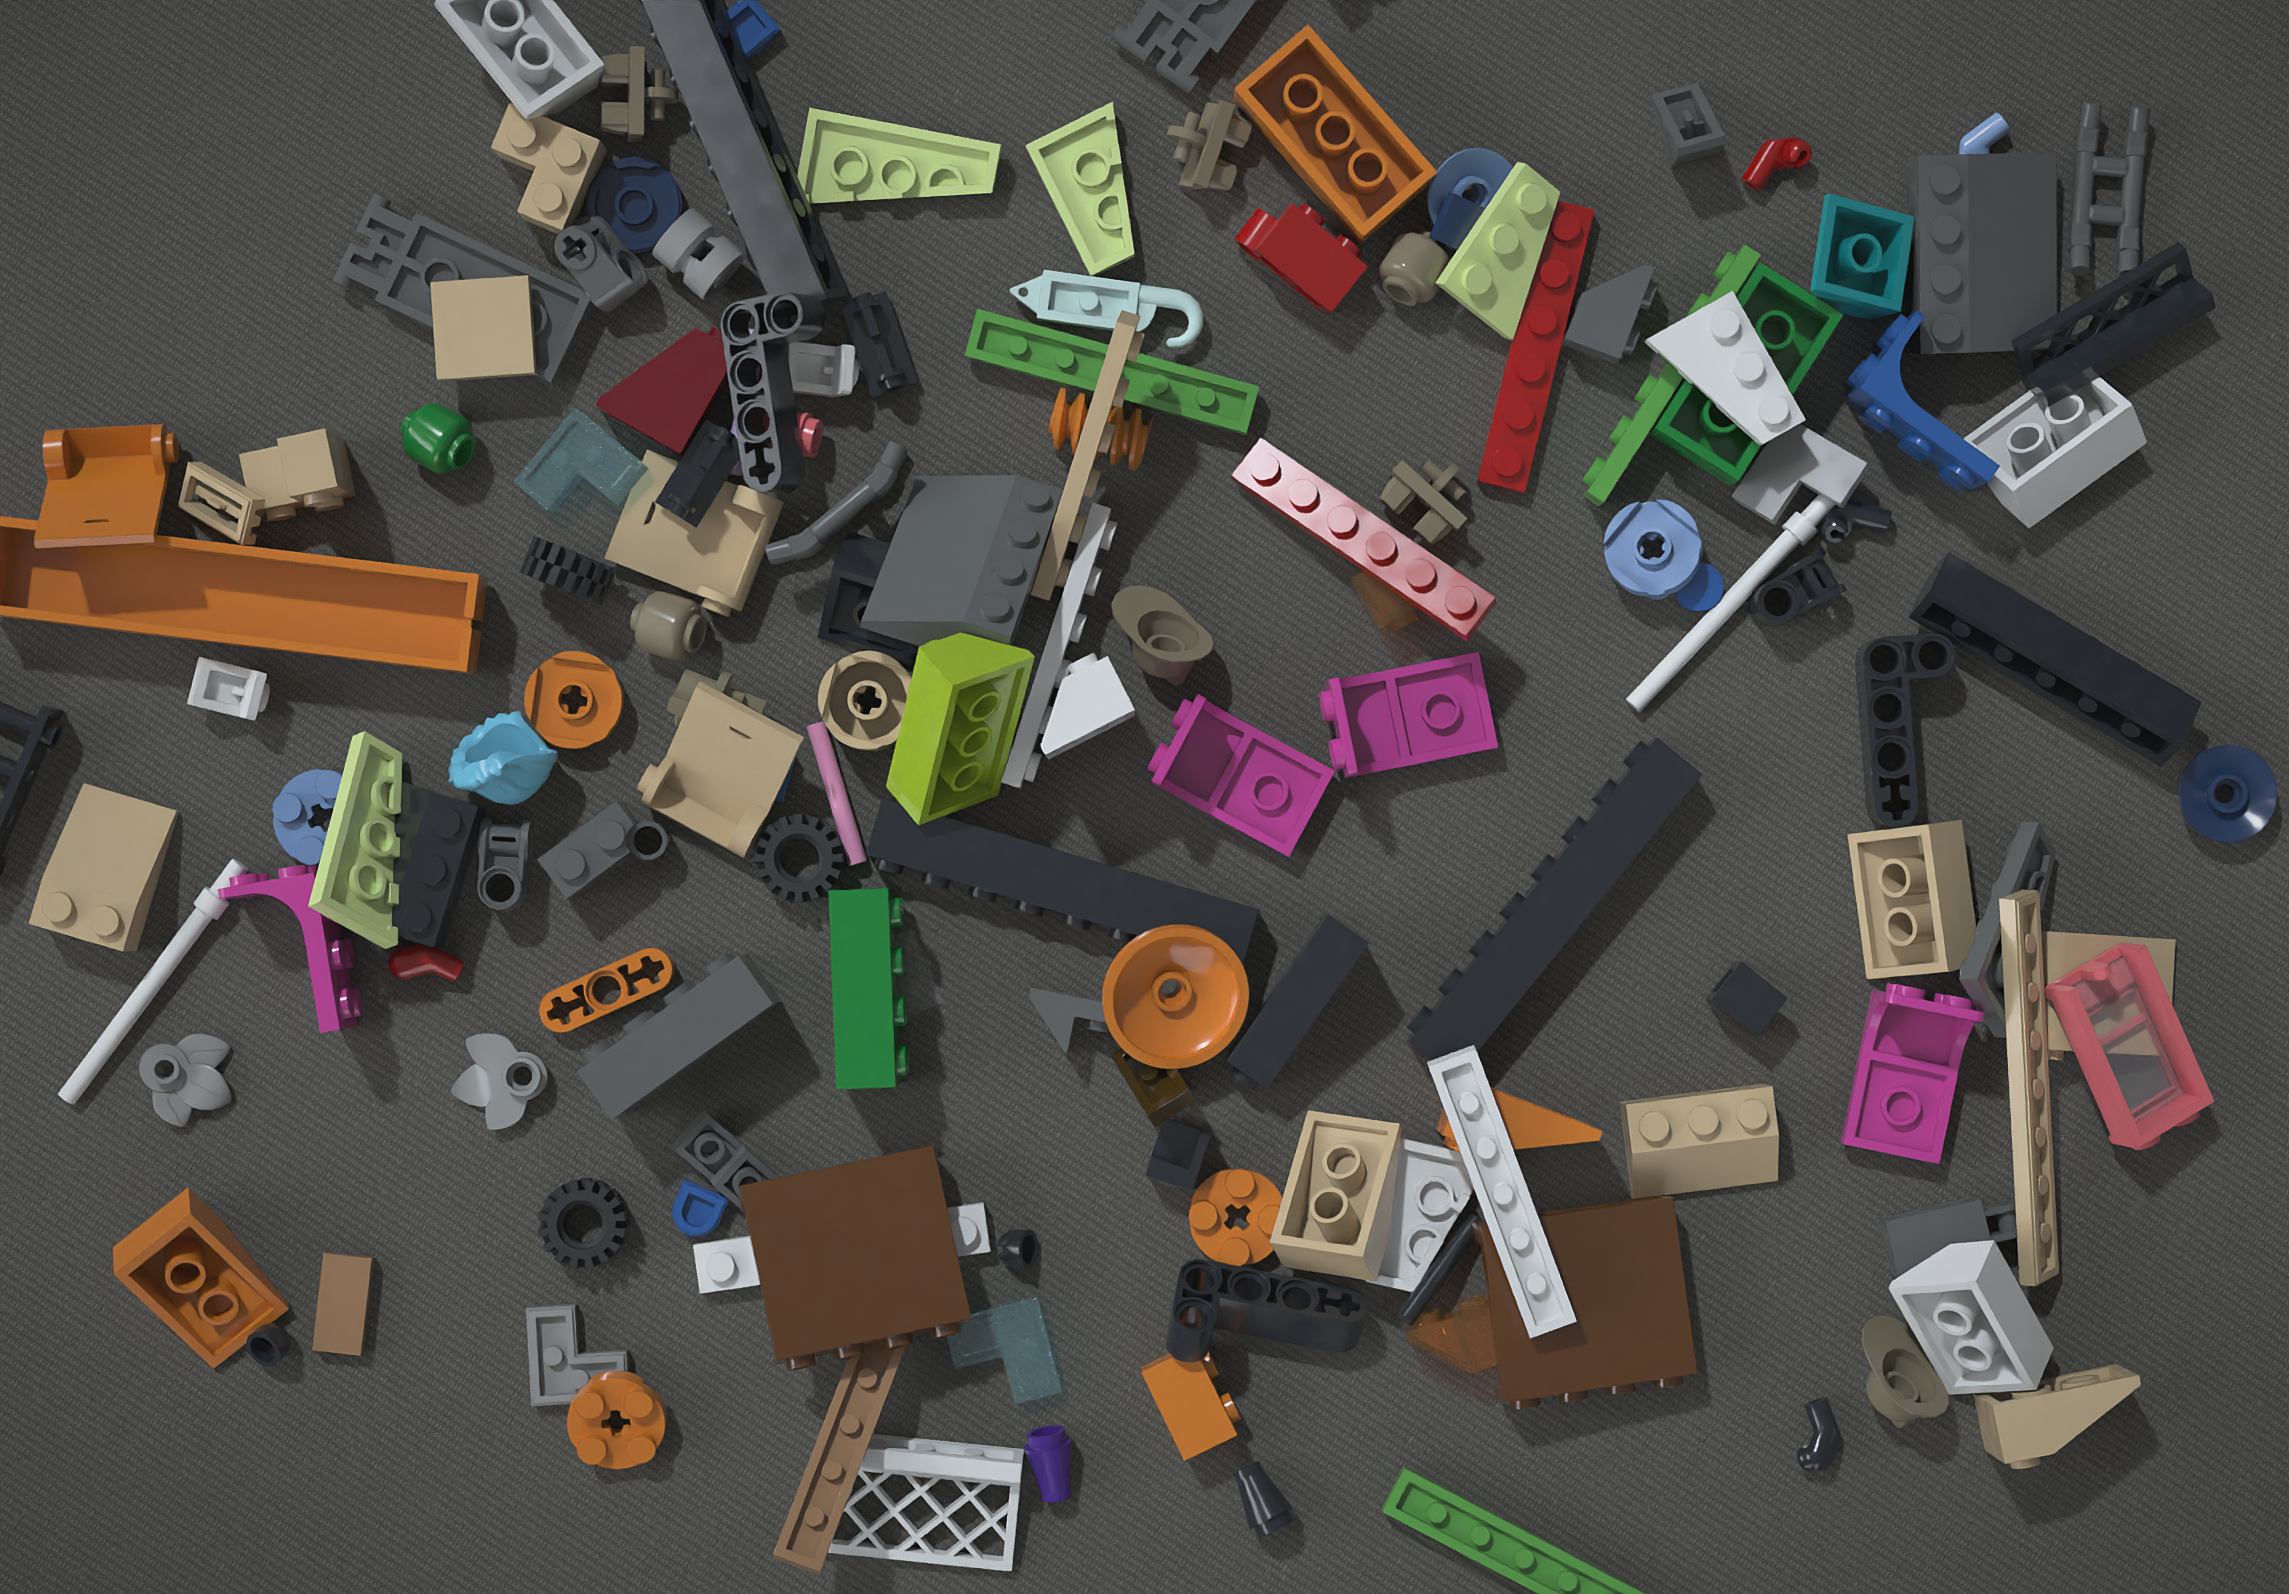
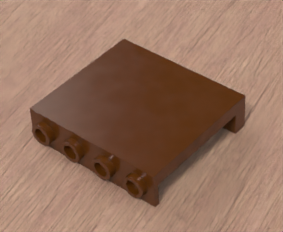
M933 1145L741 1185L739 1187L740 1204L742 1211L745 1213L774 1351V1365L786 1363L787 1371H794L817 1365L815 1357L835 1353L836 1361L862 1356L865 1354L864 1346L883 1342L884 1350L913 1344L912 1336L931 1332L933 1339L946 1338L961 1334L960 1325L967 1324L971 1320Z
M1661 1195L1537 1213L1577 1322L1533 1338L1529 1337L1486 1220L1472 1222L1474 1241L1481 1245L1500 1389L1495 1390V1396L1505 1403L1510 1402L1512 1409L1539 1406L1540 1397L1558 1395L1561 1402L1582 1400L1588 1398L1587 1390L1606 1388L1607 1394L1630 1393L1636 1391L1635 1383L1653 1380L1654 1387L1676 1386L1684 1383L1683 1376L1697 1374L1673 1197Z

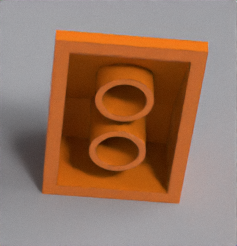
M1491 1088L1513 1150L1600 1141L1603 1131L1592 1125ZM1443 1107L1436 1130L1445 1136L1443 1143L1447 1147L1460 1152Z
M189 1187L113 1247L114 1275L213 1369L246 1344L248 1336L258 1327L272 1323L289 1309L288 1303L222 1219Z

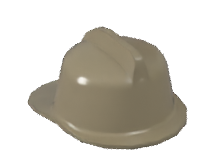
M1136 585L1125 587L1116 593L1111 604L1113 617L1132 639V653L1137 666L1152 676L1165 678L1173 685L1178 686L1182 684L1187 673L1193 668L1195 661H1200L1210 654L1213 648L1211 635L1176 600L1158 589Z
M1877 1315L1868 1320L1862 1330V1345L1866 1358L1872 1368L1866 1381V1394L1871 1404L1898 1428L1908 1426L1919 1417L1936 1418L1943 1414L1949 1404L1948 1392L1914 1332L1903 1322L1891 1316Z

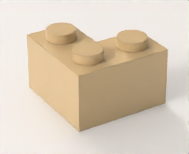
M512 103L508 105L491 146V149L499 158L533 171L517 212L525 221L556 234H559L569 226H573L579 219L586 203L589 186L597 176L608 151L599 139L546 117L540 116L526 120Z
M327 429L278 438V446L239 454L246 488L266 499L264 508L256 509L255 514L260 516L266 515L267 521L293 518L296 516L295 509L301 507H314L315 511L340 508L344 506L343 498L356 496L345 441Z

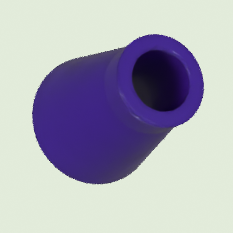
M1060 1425L1043 1426L1029 1431L1026 1434L1028 1443L1023 1448L1041 1489L1043 1501L1057 1502L1069 1498L1072 1495L1070 1488L1072 1438L1066 1436L1065 1427Z

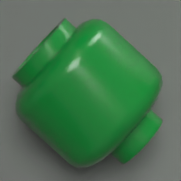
M428 403L419 410L411 411L405 417L401 426L402 445L405 455L410 460L436 474L445 475L454 470L464 468L474 454L476 439L473 436L471 423L467 418L441 404Z

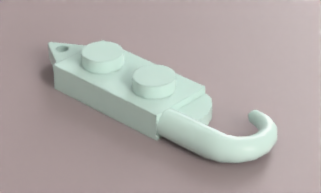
M1044 270L1042 276L1010 288V293L1037 314L1038 321L1114 331L1122 310L1141 316L1136 329L1138 332H1142L1149 326L1154 318L1157 307L1181 310L1188 317V329L1183 335L1167 340V346L1170 348H1181L1191 344L1200 335L1203 327V312L1199 303L1190 294L1176 289ZM1021 289L1028 290V295L1022 297L1019 295Z

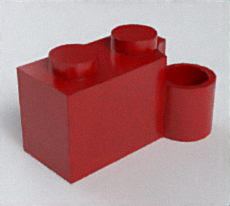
M1304 203L1299 208L1295 204H1289L1277 219H1274L1262 209L1257 208L1233 238L1246 253L1265 264L1321 313L1332 312L1368 267L1359 259L1362 251L1342 235H1339L1336 239L1322 228L1325 220L1314 209Z

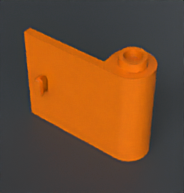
M166 424L46 430L43 436V460L48 483L34 537L35 548L155 542L171 463L178 462L179 445L176 433H169Z

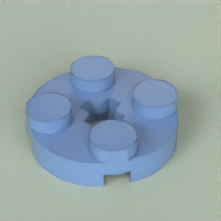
M1656 499L1657 502L1648 501L1642 504L1639 501L1624 507L1610 522L1605 532L1604 555L1610 574L1623 589L1637 596L1661 600L1669 594L1679 591L1692 580L1701 564L1703 545L1694 519L1684 508L1668 500ZM1661 538L1665 541L1662 545L1664 554L1660 558L1652 557L1650 560L1643 558L1645 550L1641 544L1644 540L1647 539L1654 542Z
M315 769L299 774L284 786L280 795L276 797L273 803V825L278 841L289 855L306 865L319 866L328 831L325 832L321 826L313 827L311 819L315 816L314 809L318 805H321L324 810L334 809L343 775L338 771Z

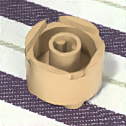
M860 651L842 658L826 672L819 687L818 708L825 726L839 741L858 750L879 751L896 745L912 679L911 674L897 660L880 652ZM870 688H875V696L882 700L880 708H872L869 715H864V707L857 703V698L859 695H867Z

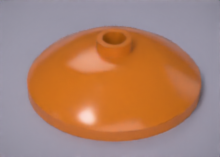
M1183 924L1157 927L1144 932L1130 941L1111 963L1102 989L1104 1019L1115 1041L1126 1053L1136 1060L1153 1067L1165 1069H1180L1198 1065L1221 1052L1233 1040L1241 1028L1249 1003L1247 976L1241 961L1232 948L1224 940L1208 930ZM1169 980L1177 982L1174 991L1170 993L1161 992L1162 985Z

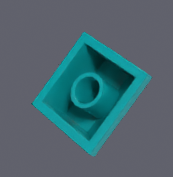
M1833 194L1825 195L1810 291L1818 299L1840 313L1867 320L1901 312L1915 217Z

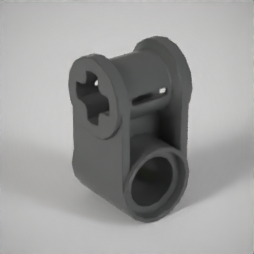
M585 215L578 219L573 226L562 230L555 239V254L559 261L583 287L591 302L602 311L613 312L648 282V274L641 261L627 249L602 217ZM598 230L599 234L596 236L591 234L593 231ZM581 239L585 240L587 246L583 244ZM575 248L577 252L570 255L569 251Z
M491 817L482 818L478 841L479 873L477 889L481 901L489 908L508 912L516 910L525 902L528 895L529 870L534 847L533 820L525 819L522 824L496 823L492 821ZM499 838H504V839H516V841H515V842H502V841H497V839H499ZM508 875L514 882V893L509 900L497 902L492 896V884L500 876Z

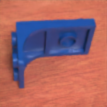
M1916 310L1907 318L1900 314L1895 321L1892 320L1876 340L1875 345L1881 348L1876 356L1871 353L1866 360L1863 359L1846 381V384L1852 387L1844 400L1861 411L1858 418L1866 426L1878 433L1886 430L1899 439L1900 442L1897 446L1907 456L1918 462H1922L1925 458L1940 469L1937 476L1948 486L1958 491H1961L1963 487L1971 491L1989 482L2000 465L1919 407L1907 394L1900 375L1901 355L1905 344L1922 322L1925 315L1919 310Z

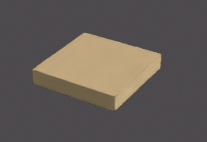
M528 275L430 282L436 376L439 382L537 375L531 279Z

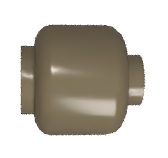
M1420 231L1419 234L1413 232L1402 233L1395 239L1379 267V275L1383 282L1382 287L1384 291L1395 301L1407 306H1414L1416 303H1426L1435 297L1440 288L1435 282L1450 262V258L1444 250L1445 246L1430 239V232Z
M658 591L647 597L644 603L640 602L635 606L630 619V627L635 631L636 643L641 650L677 661L686 658L690 653H696L700 649L706 635L707 621L702 616L701 609L695 601L668 592Z

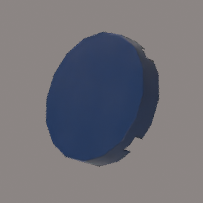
M635 156L615 160L607 165L606 169L602 170L590 184L585 204L587 215L602 217L627 249L635 256L652 253L663 234L684 212L681 189L670 172L653 160Z

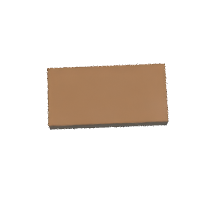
M336 1252L323 1253L312 1346L313 1351L358 1356L364 1354L375 1257Z

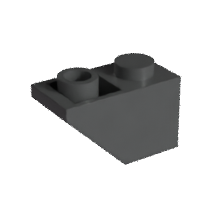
M1645 264L1583 292L1576 302L1561 345L1616 365L1621 359L1622 354L1631 356L1641 329L1633 326L1639 308L1648 311L1658 284L1650 281L1654 267Z

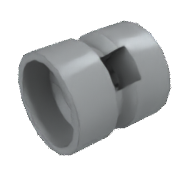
M692 208L682 214L668 228L653 249L652 255L673 274L682 271L684 273L683 283L703 301H706L716 294L733 276L743 262L745 254L727 237H715V227ZM703 252L707 253L708 255L700 262L698 260Z

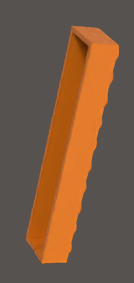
M0 516V617L476 675L481 631L472 628L473 621L483 622L488 578L480 574L156 535L155 542L35 548L34 537L38 520Z

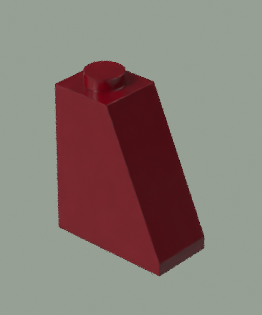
M711 327L708 334L694 328L602 395L595 406L601 412L683 457L704 421L709 419L729 383L721 331Z

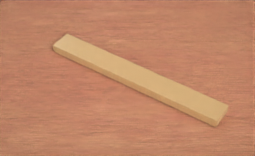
M2021 890L2000 898L1999 906L2020 1285L2037 1286L2058 1275L2059 1261L2040 895L2038 890Z

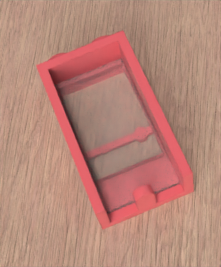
M2119 942L2044 987L2046 998L2050 999L2054 1005L2111 1134L2108 1138L2112 1144L2131 1147L2134 1150L2149 1148L2161 1140L2160 1135L2174 1126H2183L2193 1122L2200 1116V1110L2215 1102L2146 945Z

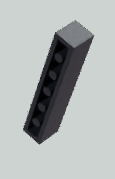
M1950 552L1945 555L1927 577L1908 617L1935 634L1947 637L1952 644L2159 767H2162L2185 743L2202 703L2184 692L2181 688L2172 685L2145 669L2139 663L2130 660L2095 637L2086 634L2053 612L2044 609L2017 593L2011 587L1995 580Z

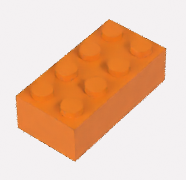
M1309 25L1305 26L1234 88V102L1360 245L1430 185L1432 178L1437 174L1434 167Z

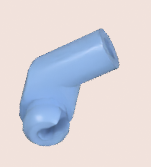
M1996 112L1963 136L1960 141L1959 154H1990V146L2010 132V128L2003 117Z

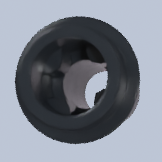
M1259 1461L1233 1474L1238 1484L1249 1530L1254 1528L1259 1538L1294 1521L1289 1511L1293 1508L1292 1505L1266 1474Z

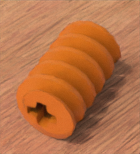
M1061 387L1047 434V437L1049 434H1052L1053 448L1057 451H1060L1068 439H1070L1072 454L1075 455L1089 409H1086L1084 393H1079L1074 402L1068 404L1066 388ZM1123 405L1122 408L1114 407L1107 423L1116 425L1108 449L1112 466H1117L1124 455H1128L1129 470L1134 472L1137 470L1145 453L1154 416L1147 425H1144L1141 409L1136 408L1130 418L1126 420L1124 419ZM1098 451L1095 461L1100 459L1103 452Z

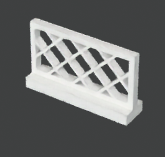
M873 1434L858 1473L866 1482V1485L849 1497L844 1510L862 1531L850 1541L833 1539L828 1553L1012 1571L1024 1449ZM869 1472H877L880 1474L873 1478ZM891 1474L904 1475L915 1488L897 1504L879 1485ZM918 1477H926L928 1479L922 1483ZM940 1479L953 1480L964 1493L945 1509L928 1490ZM966 1482H975L977 1484L971 1488ZM989 1484L1010 1486L1009 1502L994 1514L976 1495ZM872 1490L889 1510L869 1525L854 1508L853 1504ZM921 1495L937 1515L920 1529H917L901 1510ZM970 1500L986 1520L966 1535L950 1515ZM1007 1514V1524L1005 1529V1527L999 1522V1519H1001L1003 1516ZM893 1516L911 1535L898 1546L885 1544L875 1532ZM942 1521L959 1539L947 1551L934 1549L924 1538L925 1534ZM992 1526L1005 1541L1003 1556L982 1554L972 1541ZM868 1537L872 1541V1543L862 1541ZM917 1542L921 1548L910 1546ZM964 1547H966V1549H967L970 1553L959 1552V1551H960L961 1549H963Z

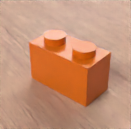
M1209 1351L1202 1360L1193 1363L1177 1360L1168 1353L1141 1366V1373L1184 1461L1237 1436L1234 1422L1240 1420L1241 1417L1229 1392L1220 1396L1212 1378L1219 1376L1220 1373Z

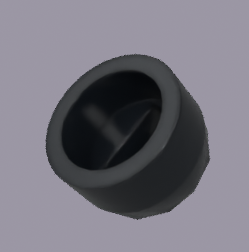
M1029 1229L1009 1230L999 1239L998 1247L1003 1248V1252L998 1256L1006 1266L1020 1269H1030L1034 1266L1039 1251L1038 1239L1034 1231Z
M268 1323L258 1327L246 1340V1347L250 1356L258 1364L266 1367L276 1365L287 1354L290 1344L288 1331L282 1325Z

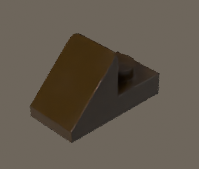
M1122 1048L1110 1055L1155 1127L1196 1101L1190 1087L1178 1069H1165L1147 1065L1130 1056Z

